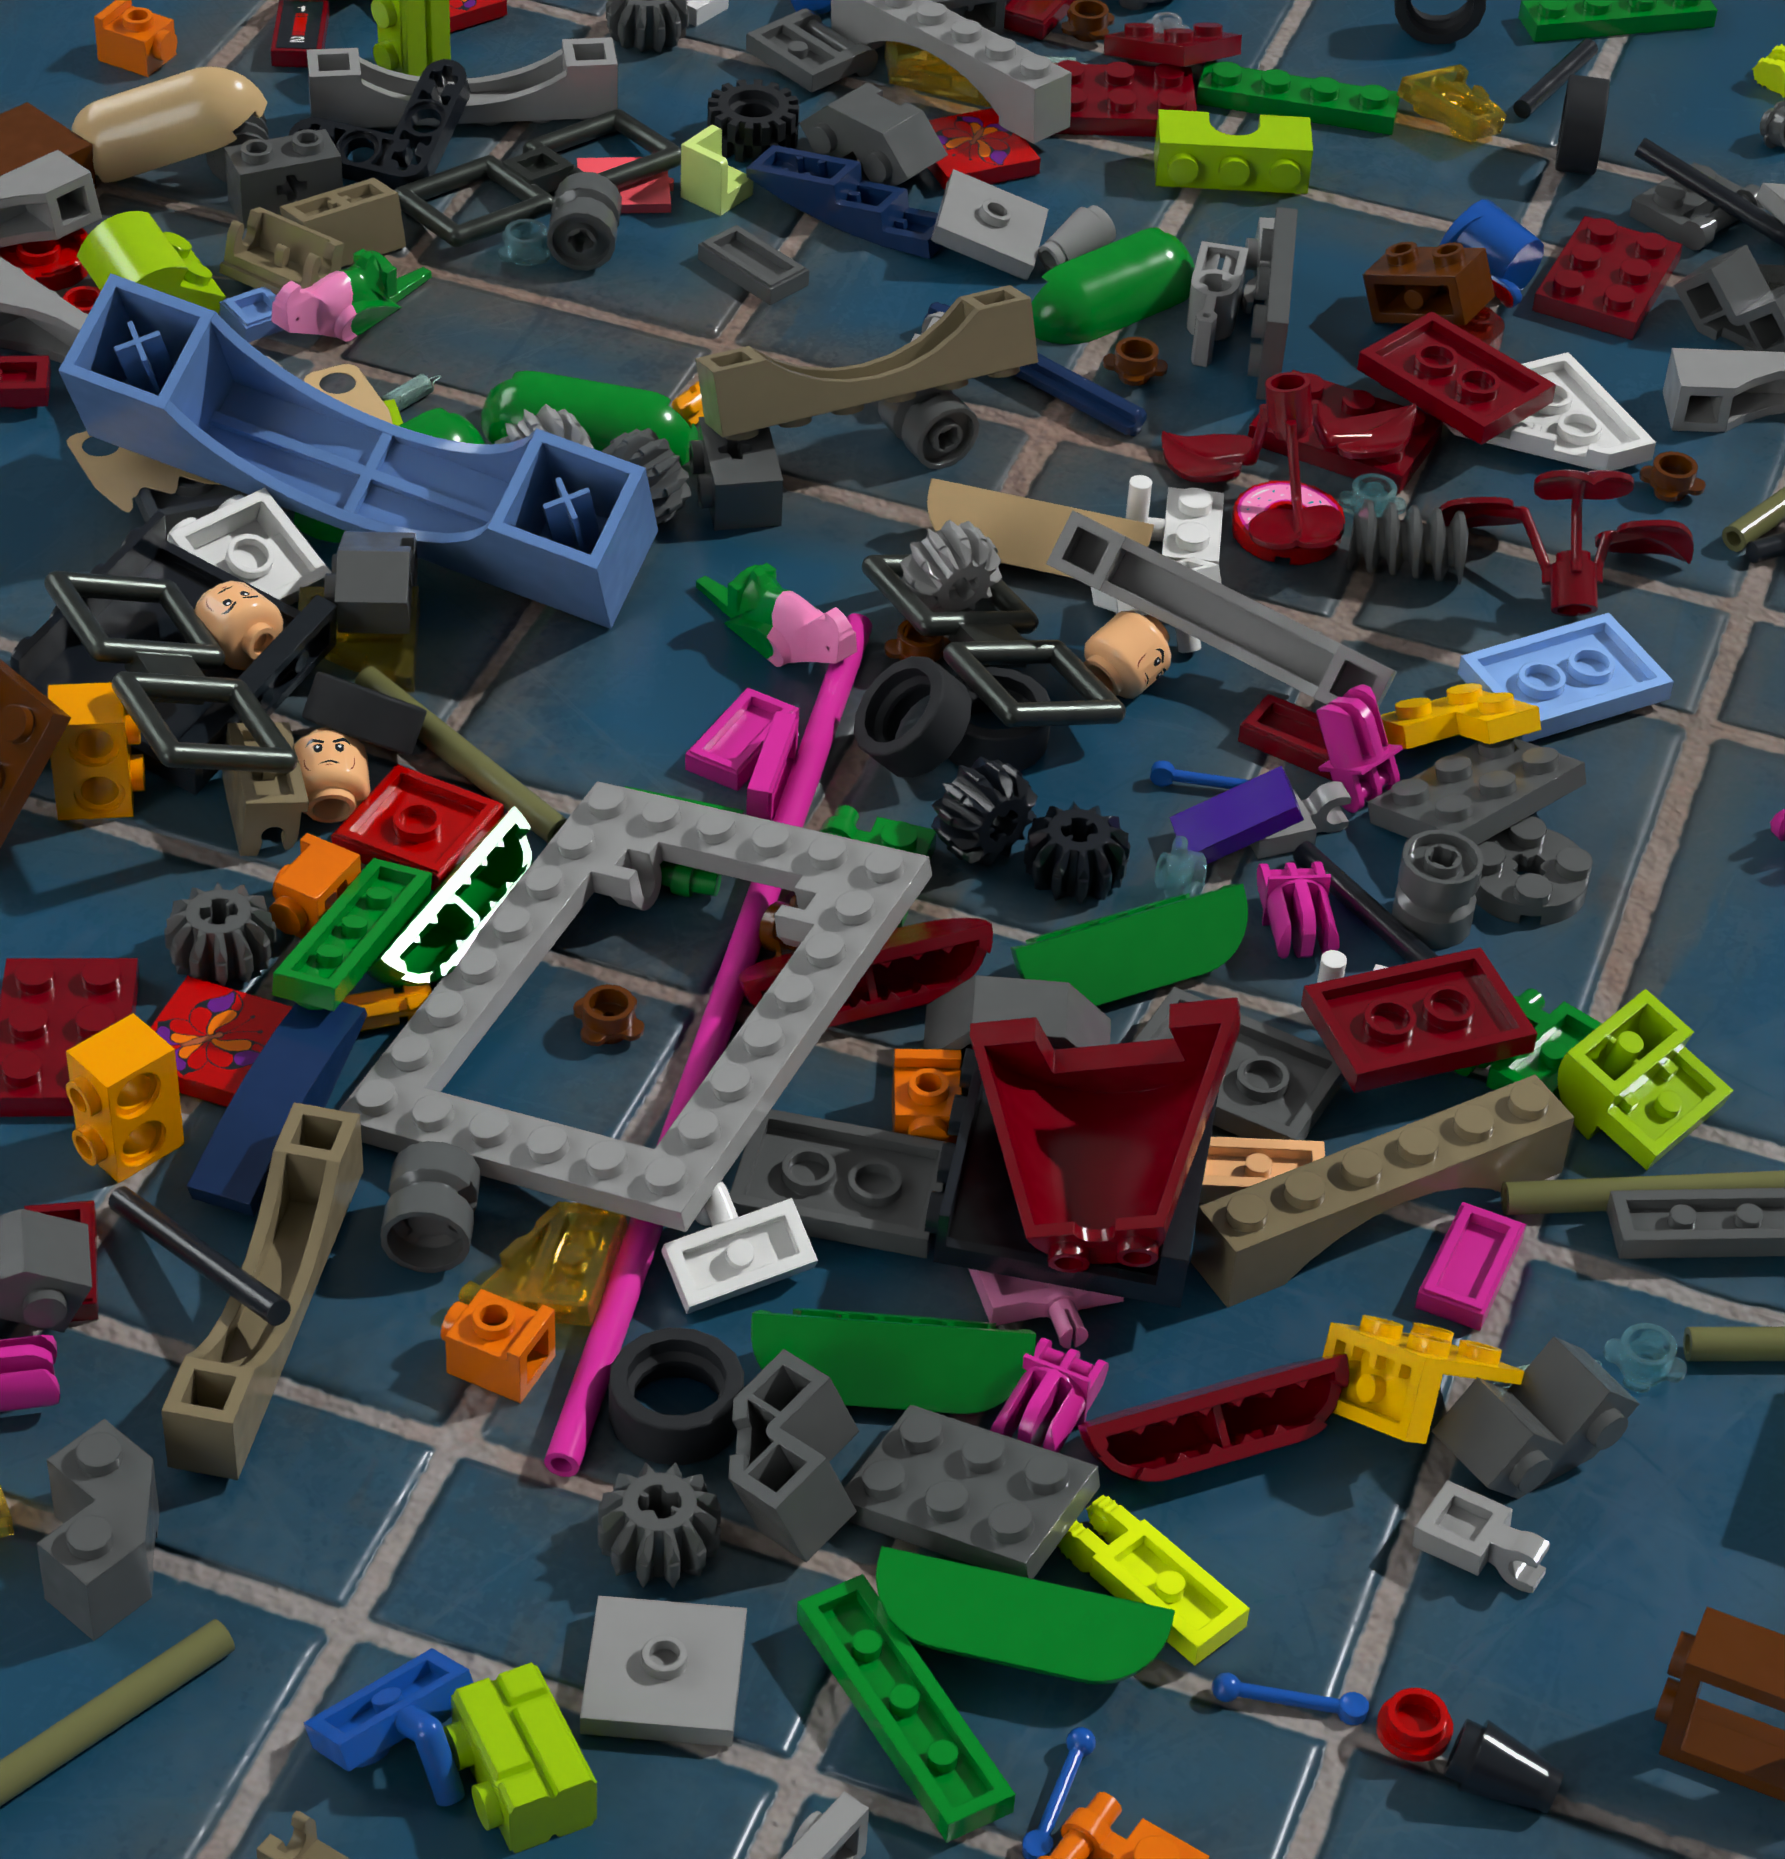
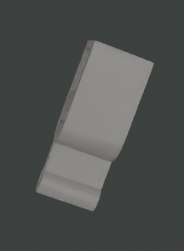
M1201 242L1191 279L1186 323L1188 331L1194 335L1191 353L1193 365L1204 367L1212 363L1214 341L1225 339L1234 331L1244 290L1249 248ZM1220 258H1225L1222 270L1218 269Z

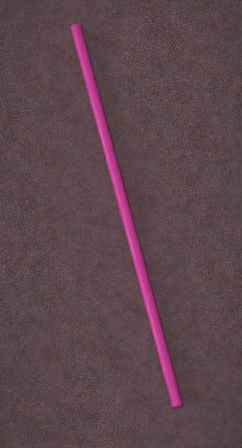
M854 613L846 617L852 625V629L856 632L857 652L838 663H829L776 810L773 819L775 822L804 827L873 629L872 622L865 615ZM752 881L750 883L657 1145L727 1047L745 996L740 984L739 975L748 967L756 964L762 947L759 938L761 919L767 908L778 901L782 888ZM633 1217L630 1218L544 1458L546 1468L555 1475L571 1477L579 1471L609 1385L611 1364L621 1351L664 1228L662 1225Z

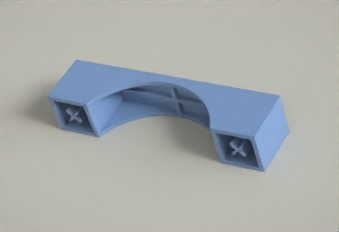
M111 273L58 370L89 436L248 495L266 488L279 506L345 531L416 533L418 558L609 629L612 628L658 532L645 467L537 428L529 436L518 441L502 444H473L437 438L391 424L323 393L283 369L243 339L216 311Z

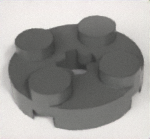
M1528 816L1477 845L1482 851L1484 865L1480 886L1475 894L1476 904L1489 914L1504 921L1518 924L1521 915L1541 916L1540 925L1559 923L1572 917L1584 905L1593 864L1592 856L1566 836L1547 829L1541 819ZM1519 871L1531 872L1523 875L1517 874Z

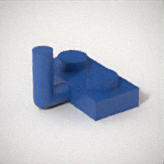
M433 1648L304 1722L312 1748L348 1772L356 1767H364L378 1762L387 1755L390 1747L408 1738L415 1742L437 1805H453L462 1800L466 1794L442 1723L452 1716L451 1695L454 1694L457 1688L474 1682L469 1669Z

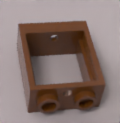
M1706 1607L1696 1635L1681 1631L1669 1664L1667 1674L1679 1678L1680 1681L1668 1677L1654 1716V1720L1667 1725L1659 1755L1785 1802V1730L1699 1698L1704 1682L1785 1712V1635Z

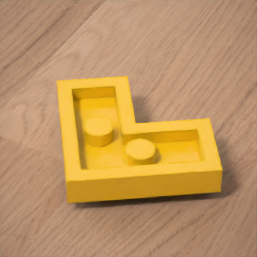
M1475 683L1450 687L1446 690V697L1432 701L1428 698H1411L1399 701L1395 704V711L1381 715L1388 744L1402 745L1403 749L1414 748L1456 735L1490 745L1541 730L1538 706L1514 700L1512 693H1490L1484 691L1482 685Z

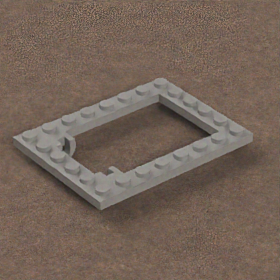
M597 781L485 923L453 972L441 979L339 1110L360 1114L362 1143L399 1153L408 1146L420 1142H445L460 1147L470 1154L480 1167L481 1176L686 1232L711 1197L715 1186L727 1174L932 877L929 856ZM662 861L795 892L798 908L781 905L774 917L777 937L784 944L797 947L796 951L655 1149L441 1092L594 892L611 896L619 905L643 911L648 910L655 903L660 892L662 882L660 864Z

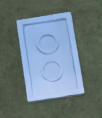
M1610 613L1461 655L1458 675L1466 684H1480L1484 691L1490 693H1512L1514 700L1539 707L1541 730L1515 737L1525 742L1669 700L1674 683L1668 674Z

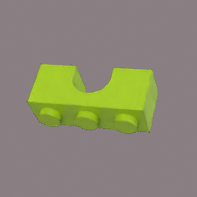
M1158 109L1154 147L1155 186L1308 194L1313 157L1310 117L1260 115L1258 130L1247 135H1229L1216 130L1211 125L1209 112Z

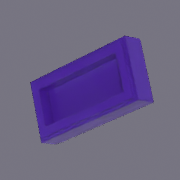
M1282 766L1169 817L1183 858L1191 872L1304 820L1290 781Z

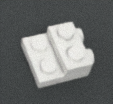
M262 488L246 497L235 495L222 503L216 511L197 520L194 517L184 519L176 524L167 536V541L288 605H292L324 589L325 574L332 573L266 488Z

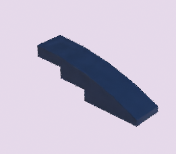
M772 145L746 168L747 178L789 205L838 230L882 247L931 259L943 247L931 240L938 213L910 208L908 192L905 188L864 181L862 179L861 162Z
M341 1002L334 1012L326 1009H307L297 1003L292 1007L245 1075L216 1126L187 1184L192 1199L255 1217L263 1199L273 1149L293 1103L326 1107L367 1017L365 1008Z

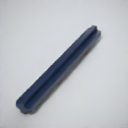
M939 302L932 303L924 320L930 314L936 312L945 313L950 306ZM1037 353L1038 363L1021 366L1020 372L1015 375L1125 435H1138L1147 419V413L1143 408Z

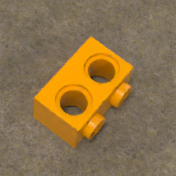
M112 682L48 685V699L71 717L50 756L58 820L134 817V792L145 791L146 787L144 755H132L131 745L141 744V731L113 691Z
M132 1013L66 1051L70 1079L66 1084V1092L73 1106L76 1127L72 1132V1140L77 1152L87 1164L91 1166L98 1164L117 1183H120L184 1145L175 1049L138 1016Z

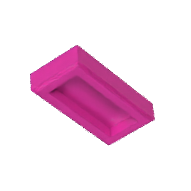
M747 688L685 754V770L738 791L753 774L775 711L797 714L796 719H799V708Z
M775 711L747 787L746 815L773 821L798 750L799 719H796L797 714Z
M1462 1202L1418 1291L1415 1308L1480 1331L1523 1241L1526 1224Z

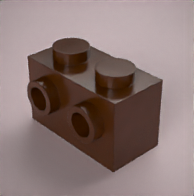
M1414 242L1394 244L1388 247L1385 254L1362 274L1372 321L1378 323H1411L1432 311L1454 325H1466L1495 297L1486 248H1464L1461 243L1456 242L1442 244L1438 247H1417V244Z

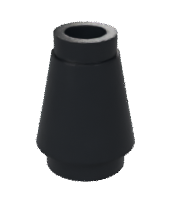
M1466 1719L1454 1742L1444 1768L1443 1776L1459 1782L1458 1791L1529 1809L1535 1808L1543 1813H1547L1557 1795L1564 1771L1552 1766L1549 1761L1519 1742L1490 1720H1487L1484 1725H1480Z

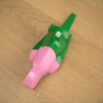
M361 249L353 253L354 263L349 269L332 272L310 287L302 289L300 285L292 280L285 284L272 303L271 322L289 333L323 335L349 342L401 309L402 307L396 303L432 278L431 271L422 267L397 278L396 267L392 266L383 255L373 250L366 251Z
M768 563L746 568L732 582L728 583V588L707 576L696 580V588L730 618L724 624L776 667L797 662L838 663L857 652L856 632L852 629V625L846 616L837 607L823 613L800 595L782 588L776 580V568Z

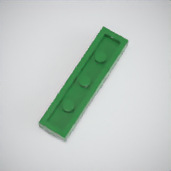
M1521 0L1518 18L1534 42L1714 27L1718 10L1711 0Z
M1206 62L1198 85L1196 104L1261 115L1310 117L1312 123L1392 135L1399 110L1401 92L1390 91L1379 85L1358 86L1339 83L1329 77L1314 79L1289 75L1287 72L1279 69L1263 71L1240 67L1233 62Z
M373 858L273 972L272 995L295 1001L298 1005L307 1009H326L334 1012L431 895L432 873Z
M863 1574L798 1601V1623L946 1843L1014 1813L1016 1794L906 1635L899 1631L890 1621L883 1609L879 1596Z

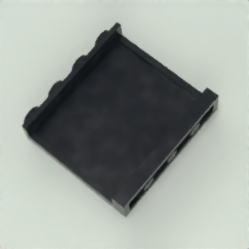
M157 511L141 528L137 527L131 530L126 536L122 547L105 564L100 563L96 565L90 572L91 574L171 580L176 583L194 610L201 596L216 585L228 581L246 583L167 541L165 514ZM246 583L278 607L283 618V631L246 670L231 669L225 664L215 670H200L205 677L243 680L270 716L336 646L337 605L316 595L302 611H299ZM81 597L108 638L187 643L160 603ZM57 605L51 612L49 620L31 637L23 638L17 644L10 659L11 668L47 698L48 685L112 682L113 677L117 673L126 671L124 668L125 664L95 661L89 655ZM152 702L178 742L225 745L227 724L243 723L230 703L204 702L203 705ZM142 733L141 744L131 745L132 755H144V763L147 770L195 796L219 771L167 767L161 763Z
M966 1048L959 1087L969 1089L968 1096L955 1094L948 1134L958 1136L956 1144L943 1143L936 1182L946 1184L944 1193L938 1191L931 1192L924 1231L937 1234L933 1262L1180 1308L1218 1094L1163 1244L1158 1248V1260L1156 1263L1146 1267H1130L1121 1263L1090 1264L1089 1268L1084 1271L1066 1273L1052 1269L1048 1265V1254L1035 1248L1026 1239L974 1049Z

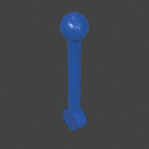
M1168 761L1155 762L1151 767L1150 773L1152 783L1160 787L1169 786L1175 781L1232 789L1249 781L1247 779L1177 770Z
M1229 1672L1217 1675L1212 1682L1213 1695L1222 1702H1232L1237 1697L1336 1713L1340 1720L1348 1725L1362 1724L1369 1710V1702L1366 1697L1356 1692L1345 1693L1341 1699L1243 1683L1234 1674Z
M1077 1727L1072 1729L1067 1735L1066 1745L1069 1753L1037 1830L1028 1832L1023 1838L1022 1854L1025 1859L1049 1856L1053 1851L1051 1834L1082 1758L1090 1755L1096 1747L1095 1736L1087 1728Z

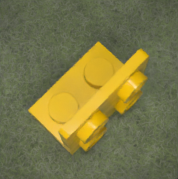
M1362 1315L1360 1326L1331 1322L1322 1356L1347 1354L1349 1383L1347 1387H1342L1340 1399L1337 1401V1406L1333 1411L1334 1414L1402 1441L1426 1444L1443 1374L1474 1379L1478 1377L1483 1380L1518 1385L1522 1384L1524 1370L1500 1362L1502 1350L1469 1340H1460L1459 1346L1452 1344L1454 1332L1423 1323L1413 1322L1411 1332L1404 1333L1402 1332L1404 1325L1369 1315Z

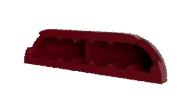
M951 918L896 928L828 1027L929 1004L972 978L982 965L986 953L990 954L993 943L992 923L978 918ZM794 952L764 960L740 973L741 987L753 1008L757 1006Z
M1347 1354L1318 1357L1258 1371L1113 1412L1078 1425V1429L1085 1446L1093 1457L1113 1473L1137 1481L1156 1482L1173 1479L1301 1442L1317 1435L1327 1426L1325 1422L1337 1406L1342 1387L1348 1386L1349 1363Z

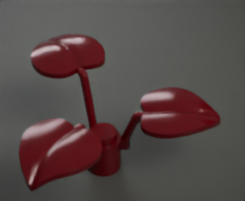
M1284 372L1269 377L1265 382L1266 404L1259 406L1260 418L1253 439L1238 434L1181 436L1165 431L1162 432V451L1168 467L1177 476L1187 481L1209 483L1236 478L1241 474L1243 466L1255 465L1267 428L1269 427L1274 431V436L1277 439L1287 441L1292 509H1270L1253 517L1249 523L1250 539L1261 547L1274 550L1293 549L1297 546L1306 549H1319L1331 546L1342 537L1345 529L1344 517L1340 511L1329 505L1302 507L1298 439L1304 438L1308 434V428L1313 424L1317 433V439L1321 442L1324 448L1337 447L1338 453L1343 457L1368 459L1389 456L1398 453L1409 443L1417 415L1416 403L1396 409L1337 419L1324 424L1319 414V401L1312 400L1310 378L1298 372Z
M1555 470L1542 473L1534 480V492L1539 498L1544 500L1572 499L1571 550L1558 552L1556 554V562L1550 564L1532 515L1527 507L1514 506L1513 500L1503 497L1458 498L1447 501L1439 507L1443 514L1445 526H1449L1457 511L1464 512L1468 528L1523 523L1542 571V585H1551V612L1556 615L1583 616L1595 613L1598 610L1597 585L1603 584V567L1608 552L1667 555L1685 561L1688 564L1691 563L1693 558L1694 542L1691 531L1684 524L1672 520L1625 522L1619 525L1617 530H1608L1595 536V547L1598 549L1594 562L1591 561V553L1582 550L1583 499L1607 500L1628 495L1634 489V478L1624 472L1593 470L1585 473L1579 470Z

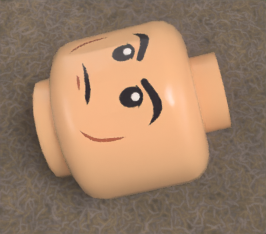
M228 581L216 585L201 596L195 607L196 615L224 651V664L231 669L246 670L283 631V618L278 607L243 582Z
M1121 611L1086 641L1084 649L1086 661L1084 664L1115 696L1134 699L1169 669L1171 652L1168 645L1170 640L1168 631L1158 619L1150 615L1142 616L1134 611Z
M326 727L312 731L310 734L301 737L294 744L309 800L308 812L303 813L313 820L322 823H335L346 820L370 793L368 756L364 744L357 738Z

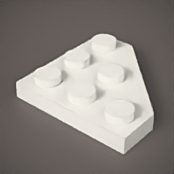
M1569 352L1522 364L1556 384L1553 403L1486 442L1594 470L1611 471L1653 460L1656 442ZM1444 423L1454 435L1467 438L1458 430Z

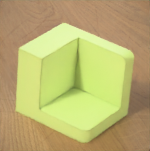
M710 125L681 144V198L722 216L753 195V181L747 178L746 173L729 166L727 159L722 156L721 128Z

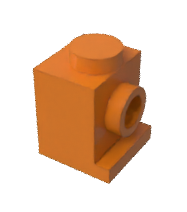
M115 0L94 16L98 61L149 77L177 55L178 40L175 34L173 19L152 13L147 8L132 6V0Z
M306 833L300 839L301 854L291 864L285 865L278 872L272 888L275 902L269 907L272 921L275 922L279 930L302 939L361 872L359 854L309 833Z
M894 1050L891 1094L892 1132L956 1144L958 1136L949 1135L948 1128L955 1094L962 1095L961 1087H959L961 1050Z
M484 1289L479 1290L469 1305L460 1301L455 1302L448 1310L441 1327V1339L445 1341L446 1372L521 1404L556 1356L555 1309L542 1304L539 1310L535 1311Z

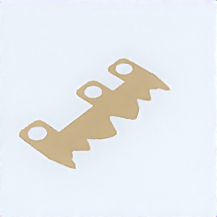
M342 364L311 372L305 376L304 382L364 413L393 424L388 407L357 366ZM334 373L350 375L356 381V385L352 390L341 394L328 393L320 387L319 383L323 377ZM87 431L74 434L67 440L68 447L95 489L127 513H130L133 509L132 498L136 497L140 489L144 487L173 494L178 489L179 477H185L204 484L221 485L119 447L117 451L107 456L89 455L82 449L84 441L92 437L89 436Z

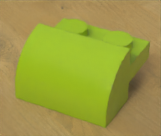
M128 211L104 220L88 234L77 254V258L100 291L111 273L216 311L217 313L220 311L219 302L226 298L213 280L212 272L202 265L192 251L190 242L175 233L162 232L148 212Z
M1646 988L1566 1053L1559 1066L1557 1078L1561 1101L1574 1116L1573 1124L1581 1134L1589 1140L1600 1130H1603L1647 1171L1719 1110L1734 1090L1685 1047L1694 1031Z

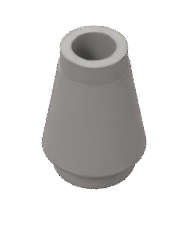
M1092 205L1088 208H1077L1045 244L1039 247L1038 256L1042 265L1049 271L1059 264L1110 244L1116 238L1114 223L1109 215L1098 206Z

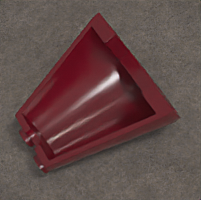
M1237 997L1170 1004L1169 1029L1174 1037L1171 1039L1054 1050L1036 1017L970 1023L971 1042L1025 1236L1035 1248L1048 1254V1265L1052 1269L1066 1273H1076L1086 1270L1090 1264L1121 1263L1130 1267H1146L1156 1263L1158 1260V1248L1163 1244L1239 1036L1241 1013Z

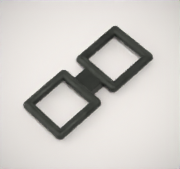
M615 109L531 139L523 145V154L504 161H500L492 155H487L400 186L395 191L398 192L400 209L451 246L458 248L551 214L554 197L549 193L555 191L559 183L569 175L583 172L557 154L559 151L618 131L651 153L645 157L598 173L608 178L619 189L680 166L681 148L623 110ZM488 177L522 200V202L459 225L424 201Z
M911 554L869 555L863 560V573L921 635L949 636L948 640L951 643L943 651L945 661L1006 726L1038 727L1117 724L1125 718L1126 708L1124 704L1062 641L1025 640L1020 635L1034 632L1039 624L1038 617L1002 579L990 586L992 597L988 598L999 611L932 612L901 579L904 572L900 562ZM1050 663L1086 701L1018 703L986 670V667L1026 668L1027 664Z
M52 571L46 576L44 581L46 590L89 655L97 662L125 664L124 668L126 671L119 672L113 677L112 689L163 765L172 768L289 773L296 768L298 763L297 755L248 685L240 679L205 677L200 670L220 668L224 664L225 654L210 631L196 615L195 610L176 583L164 579ZM81 597L160 603L187 643L108 638ZM152 702L203 705L204 702L230 703L260 747L178 742Z

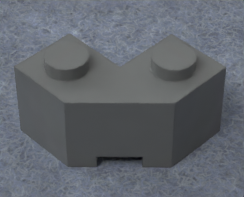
M868 82L799 122L811 148L816 153L842 158L853 151L859 162H861L865 175L874 183L896 187L948 155L922 109L908 102L900 106L884 98L883 90Z
M1747 244L1708 260L1673 285L1699 333L1713 340H1717L1722 336L1744 347V351L1785 352V285L1770 290Z
M344 531L337 554L332 556V573L325 574L324 598L337 605L338 633L410 634L411 614H416L418 555L416 533Z
M975 975L927 1004L923 1049L961 1050L962 1070L966 1048L973 1049L970 1038V1023L1036 1017L1053 1049L1056 1050L1110 1044L1111 1019L1069 982ZM961 1088L962 1093L968 1096L969 1089Z
M22 1208L0 1215V1318L64 1333L92 1288L88 1224Z
M1554 1336L1525 1369L1521 1385L1513 1384L1509 1389L1477 1377L1433 1428L1432 1432L1487 1488L1519 1499L1595 1457L1600 1450L1607 1449L1616 1443L1628 1427L1627 1418L1640 1403L1584 1349Z
M783 1349L733 1399L732 1421L737 1428L736 1454L730 1455L729 1480L758 1530L807 1563L857 1512L829 1462L853 1439L859 1430L831 1378Z
M106 1419L98 1422L47 1459L54 1515L63 1524L37 1542L45 1600L93 1641L152 1598L155 1538L158 1537L160 1516L153 1458Z

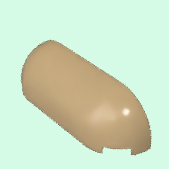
M200 67L94 101L77 114L72 125V131L92 144L95 175H98L102 182L109 183L195 157L234 142L237 138L233 131L241 126L252 114L254 117L260 118L267 106V100L253 82L237 72L220 67Z
M931 478L928 491V513L935 531L941 530L948 520H951L957 526L970 521L974 527L979 528L983 535L989 537L998 550L997 554L1001 559V563L1069 578L1073 577L1046 563L1072 510L1146 547L1150 544L1154 525L934 478Z

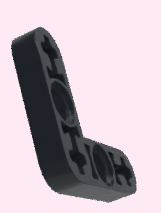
M449 59L434 61L428 65L422 72L393 135L323 118L310 117L294 124L289 131V136L301 130L317 131L326 129L341 155L342 178L361 182L375 178L395 190L400 186L434 175L470 97L471 91L465 68L460 63ZM437 87H444L440 95L442 103L439 102L440 97ZM434 118L440 121L438 128L432 132L419 133L414 130L415 125L422 119ZM368 147L374 150V154L366 161L359 163L348 160L349 154L357 148ZM412 148L415 149L417 165L410 164L414 156ZM400 167H407V169L400 170Z

